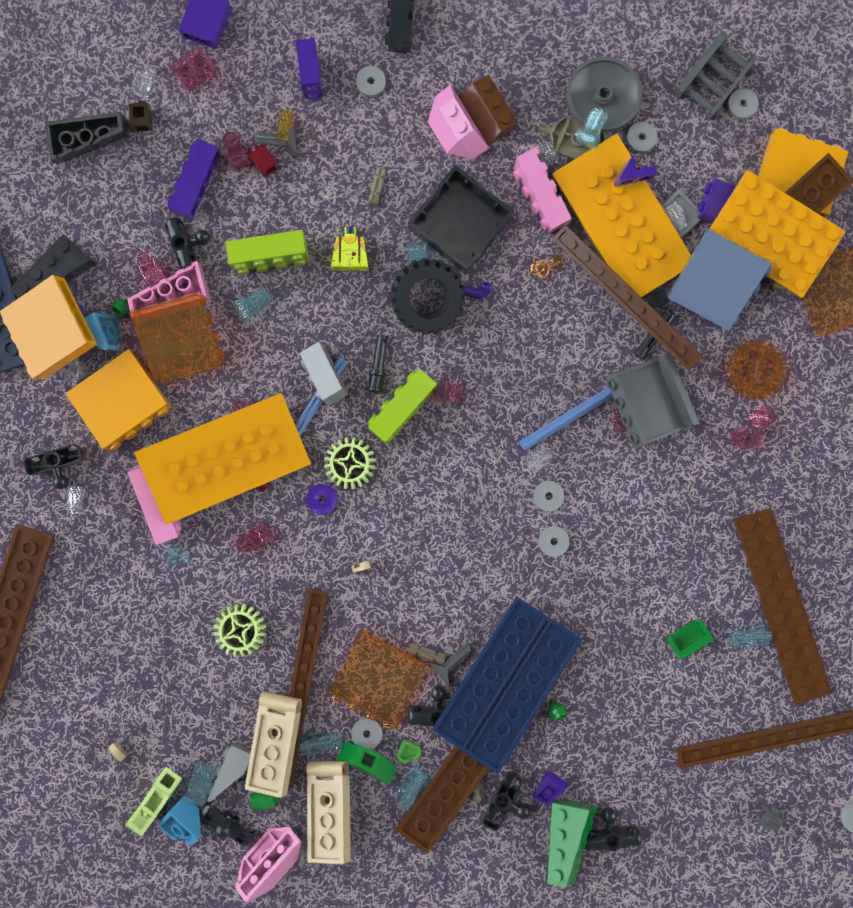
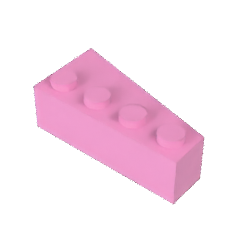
M535 147L516 158L513 175L517 182L521 181L525 197H529L532 201V210L535 214H539L542 219L540 220L542 228L548 230L550 234L569 224L572 218L560 195L556 196V185L552 179H548L546 170L548 168L545 162H540L537 156L540 151L538 147Z
M198 261L191 263V266L184 270L182 268L177 271L175 275L162 279L155 286L148 287L127 299L131 316L138 323L211 303L203 269Z
M140 465L134 466L127 473L155 544L177 538L182 530L179 520L165 525Z

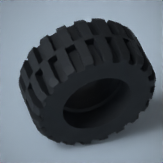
M421 258L419 261H411V264L408 266H403L401 268L402 271L394 277L395 281L391 284L390 288L391 306L398 320L406 328H410L415 333L421 332L423 335H428L431 332L434 335L438 334L439 330L443 329L445 331L449 329L448 326L451 323L455 324L457 322L456 318L462 314V305L465 304V289L462 286L460 277L447 264L436 259ZM426 278L434 279L444 288V302L435 312L429 314L419 313L410 303V291L420 280Z

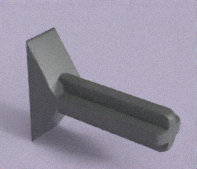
M294 125L289 128L286 135L265 132L255 133L254 141L257 144L284 146L292 157L297 155Z
M465 644L443 664L439 665L429 662V664L449 687L448 674L467 659L474 650L469 644Z

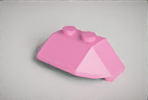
M449 85L435 96L428 123L447 154L475 159L490 149L452 85Z
M291 827L268 829L242 858L235 888L245 902L248 903L272 890L298 860L301 840Z

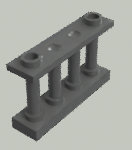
M724 31L719 33L673 94L678 99L682 95H688L710 112L706 118L708 122L712 117L716 119L723 110L720 106L744 75H750L755 69L756 65L754 62L758 58L755 55L750 62H747L727 47V43L724 40L728 34ZM715 52H722L744 69L742 73L737 77L714 60L715 57L713 55ZM704 66H710L733 83L731 87L725 91L705 76L702 71ZM693 80L696 82L700 81L721 97L716 106L692 89L693 86L690 84Z

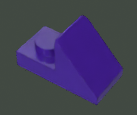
M631 156L615 180L614 186L650 180L657 174L655 166L648 168V165L636 168L634 156Z
M546 771L532 796L549 806L566 790L568 783L559 776Z

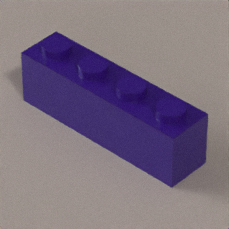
M196 139L195 144L191 145L189 150L190 156L182 166V175L176 180L174 194L169 197L167 203L171 213L191 221L195 216L221 154L217 146Z

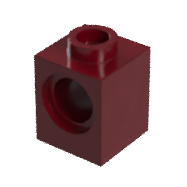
M265 144L256 146L249 154L251 161L263 178L279 168L277 161Z

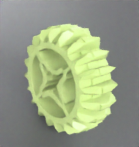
M348 437L345 438L346 444L338 440L339 447H336L335 444L331 445L335 449L334 452L327 450L331 458H324L325 461L330 462V464L324 465V468H331L326 475L330 476L333 474L334 476L330 480L334 482L338 479L336 484L338 487H340L342 482H344V489L348 488V483H351V488L355 489L356 482L359 487H362L361 480L363 479L368 483L369 480L365 476L367 474L371 477L373 476L369 469H376V466L370 465V462H376V459L369 458L374 452H366L370 447L368 444L362 448L363 440H360L358 445L356 444V438L352 439V443H349ZM350 448L345 458H336L341 450ZM356 449L364 454L366 463L355 459ZM353 458L352 461L360 465H352L348 469L346 468L348 465H345L343 462ZM334 463L344 466V478L338 475ZM354 469H364L360 476L350 479Z
M235 604L234 610L231 606L227 607L228 613L224 610L221 611V615L224 618L217 617L216 620L220 624L214 625V628L219 629V631L214 632L213 635L220 636L215 642L220 643L222 641L223 645L220 646V649L222 650L227 647L226 654H230L233 650L234 657L238 655L239 651L241 657L245 656L246 651L249 655L252 654V648L258 650L259 646L257 643L262 644L264 642L259 636H266L265 632H261V629H265L266 625H260L264 618L257 619L260 612L257 611L252 614L254 610L252 606L246 611V604L242 605L241 610L239 604ZM236 615H244L251 620V622L242 623ZM231 618L232 630L225 634V625L228 619ZM237 625H240V627L243 628L248 626V628L242 631V635H240V633H235L232 635V633L238 629ZM255 627L254 638L249 643L247 632L250 628ZM235 637L244 646L234 645L228 639Z

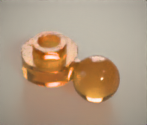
M557 254L550 256L548 261L536 259L531 265V273L536 278H546L550 274L551 269L557 270L561 268L563 259Z

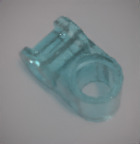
M426 242L407 243L409 264H411V261L427 258Z

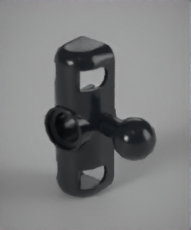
M173 217L165 222V228L180 269L183 268L184 270L191 266V263L197 261L192 246L207 244L210 241V235L206 230H199L195 237L189 239L181 219ZM177 222H181L183 227H179ZM185 242L182 248H177L179 243ZM189 255H192L195 261L191 262Z
M70 444L25 458L23 465L26 474L31 476L52 470L54 474L53 486L61 490L68 486V479L62 475L60 468L82 461L84 453L79 445ZM75 446L77 449L70 451L68 447ZM56 455L58 461L53 465L51 460ZM38 457L40 461L33 462L32 458Z
M435 686L431 690V697L434 699L433 706L412 705L409 707L408 722L410 725L434 726L436 722L432 720L433 714L442 713L445 707H441V702L446 696V691L442 686ZM414 708H422V712H414Z
M507 771L504 774L483 816L484 826L493 831L500 829L509 809L516 812L517 817L520 819H526L530 816L531 810L527 804H516L513 802L522 785V779L516 773ZM516 780L520 782L517 789L513 787ZM500 796H505L507 798V801L504 804H499L497 802V799ZM498 815L502 817L500 824L495 822Z
M207 801L200 812V817L214 827L217 837L221 839L229 837L241 846H247L256 831L253 830L250 834L240 827V818L236 814L232 815L233 812L226 810L224 813L221 811L220 813L210 806L213 801ZM212 812L213 817L210 818L206 813ZM244 834L245 840H242L238 835Z
M607 807L601 813L603 821L606 822V828L589 830V833H596V838L589 839L587 837L584 849L590 852L591 850L617 851L621 848H630V846L638 847L642 844L641 831L636 825L614 827L617 813L613 808ZM634 828L636 834L628 835L627 829ZM610 836L617 837L614 843L607 841Z

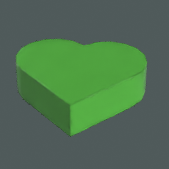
M403 738L397 753V759L401 763H408L411 759L420 758L422 749L418 744Z

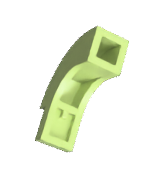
M165 767L153 783L145 799L126 823V826L142 837L174 793L182 778Z

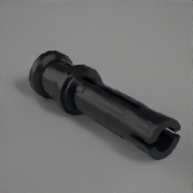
M669 306L664 307L665 311L661 315L670 325L675 318L680 316L676 310ZM649 333L634 354L644 360L657 340Z
M385 335L376 336L372 370L368 372L370 378L369 385L366 387L367 392L383 393L381 387L383 378H385L383 369L389 339Z

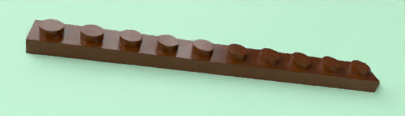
M564 225L553 237V240L688 371L703 358L683 336L567 225Z
M312 588L308 589L289 697L301 699L302 701L289 786H293L328 596V591Z
M853 710L675 747L678 765L680 768H686L853 732Z

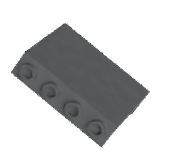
M670 352L605 377L607 386L611 390L614 403L620 412L622 423L627 429L629 440L633 444L634 449L699 424Z

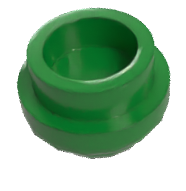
M118 299L113 302L111 309L118 317L123 318L130 314L127 299Z
M552 700L548 710L550 719L557 722L568 715L566 706Z

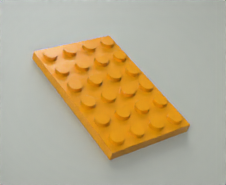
M749 170L744 173L710 227L717 234L765 260L769 259L772 269L767 278L799 298L804 297L846 232Z

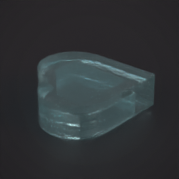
M174 542L165 553L163 559L167 565L171 566L177 563L186 564L189 561L190 555L177 542Z

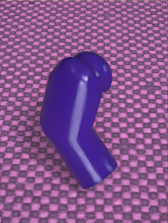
M485 281L476 289L466 286L464 295L478 300L482 299L491 292V284Z

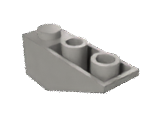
M235 742L231 746L226 747L222 756L225 758L223 765L219 764L215 772L217 779L215 783L212 782L207 791V794H209L208 802H211L247 771L251 749Z

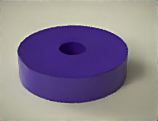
M318 484L309 490L306 502L312 512L325 515L332 512L336 507L337 494L332 487L326 484ZM320 496L325 497L326 500L324 503L319 502L318 499Z

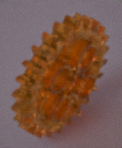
M755 338L752 340V344L750 340H746L745 345L741 342L738 344V348L732 349L734 354L727 356L731 361L725 362V365L729 366V368L724 370V372L730 374L725 379L732 381L728 385L729 387H736L734 393L741 391L740 397H744L747 394V400H751L754 396L755 401H758L760 397L764 400L768 398V395L770 397L774 396V391L778 392L781 390L778 385L782 386L785 384L781 379L788 377V375L783 373L788 367L783 366V363L787 362V360H781L780 357L784 353H777L778 346L772 349V342L765 345V339H763L758 344V340ZM750 352L755 355V361L749 359ZM766 362L772 364V370L766 368ZM757 366V367H758L757 370H758L759 372H758V373H755V370H756V369L753 368V367ZM740 369H744L746 371V378H743L740 375ZM758 378L763 380V387L757 384Z

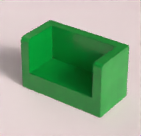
M698 618L665 638L679 660L686 658L714 640L703 621Z

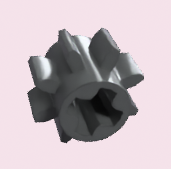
M773 805L770 808L763 807L758 815V819L761 820L760 825L769 832L772 831V828L778 830L784 821V818L780 816L782 812Z

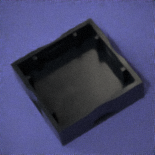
M454 165L439 183L434 194L422 204L407 225L411 232L467 275L510 222L515 211L495 195L484 190L476 180Z

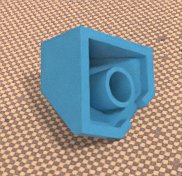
M92 313L84 318L97 343V347L112 351L119 349L120 344L118 340L122 337L123 333L116 315Z
M184 795L157 826L171 839L178 840L182 838L185 839L186 844L193 845L201 837L199 808L191 798Z

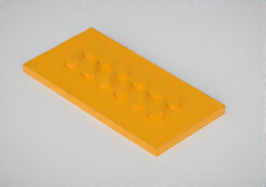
M616 133L558 169L551 176L603 261L642 297L681 273L691 254L646 181L614 186V182L622 168L631 157Z
M282 393L134 452L165 525L311 465Z

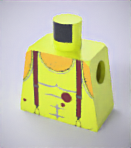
M347 226L345 227V236L336 237L331 263L333 271H369L364 238L356 237V227Z

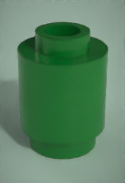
M258 792L250 794L252 810L272 809L277 807V803H280L279 797Z

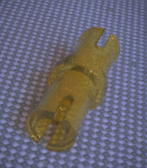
M286 108L281 110V116L277 122V138L282 141L283 136L284 141L289 139V131L293 125L291 121L293 112L290 108H288L287 113H285Z

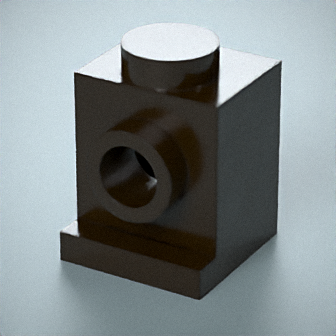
M135 101L130 103V126L134 132L153 131L152 112L148 102Z

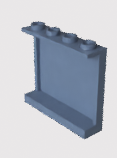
M708 227L670 290L668 298L729 331L731 327L737 325L740 319L738 317L742 310L745 311L749 306L751 295L756 294L760 289L761 284L759 282L763 276L766 278L772 269L770 266L771 261L769 259L765 260L717 234L715 230Z

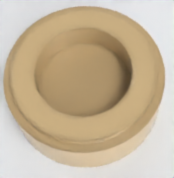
M113 742L108 747L111 754L118 761L121 762L127 757L126 752L117 742Z

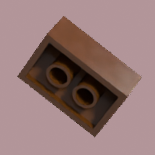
M489 74L472 83L459 96L487 145L516 130L518 122Z

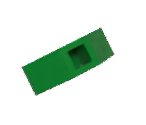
M344 742L336 761H346L349 767L387 785H390L397 769L396 765L382 755L363 746Z

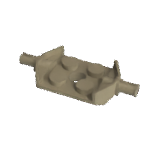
M568 116L560 119L552 127L541 123L538 129L550 136L552 153L555 151L572 159L578 158L606 140L605 132L587 129ZM581 136L584 142L577 144L574 141V137Z

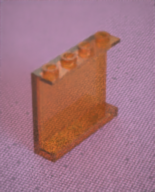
M853 247L849 249L850 252L844 254L841 251L833 254L832 259L826 261L802 298L817 338L853 325Z
M199 290L192 294L147 307H136L129 312L156 386L222 367L223 360H226L223 349H219L217 344L219 342L217 331H213L211 326L213 324L212 316L205 309L207 305L204 294H200Z
M361 629L328 693L331 694L330 698L333 700L346 702L348 708L356 712L358 709L364 712V716L373 721L377 719L382 722L381 725L385 728L397 730L430 664Z

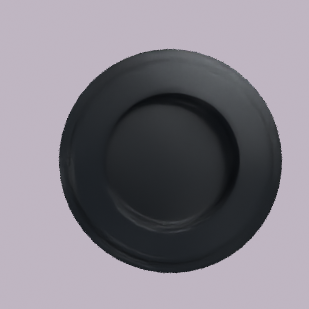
M658 288L650 291L647 295V302L653 308L663 306L667 299L665 292Z

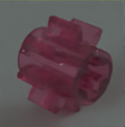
M756 406V410H751L749 422L754 424L753 427L756 429L766 430V425H771L773 422V412L769 411V408H766V406Z

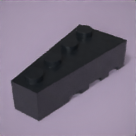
M388 0L387 9H390V15L386 16V27H389V33H385V45H388L389 52L411 53L414 0Z
M121 112L45 122L50 160L57 165L129 136L127 119Z
M62 234L10 290L20 298L52 275L64 278L67 283L97 264L67 236Z

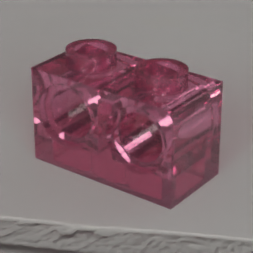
M200 45L169 65L172 73L185 91L195 88L200 80L211 77L214 73L213 71L216 70ZM205 62L203 66L198 67L199 63ZM190 73L187 77H182L183 74Z

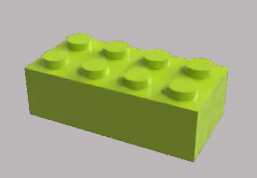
M303 230L225 241L228 263L235 273L238 272L239 275L248 274L250 270L264 272L269 267L283 269L289 264L302 266L305 265V262L309 261L307 242Z
M421 369L417 372L413 370L407 377V383L404 387L400 385L394 392L395 397L391 401L388 399L381 406V413L379 415L374 414L368 421V429L387 445L437 389V383Z

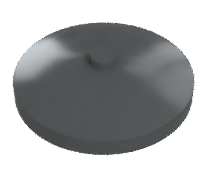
M608 56L595 57L583 62L571 75L566 90V101L570 113L582 126L596 132H612L626 126L637 114L642 102V85L636 72L624 61Z

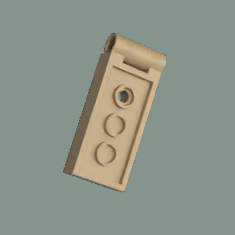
M265 691L261 693L245 784L246 790L279 798L287 795L301 715V699Z
M309 761L307 764L308 863L345 864L350 862V775H348L349 767L346 761Z

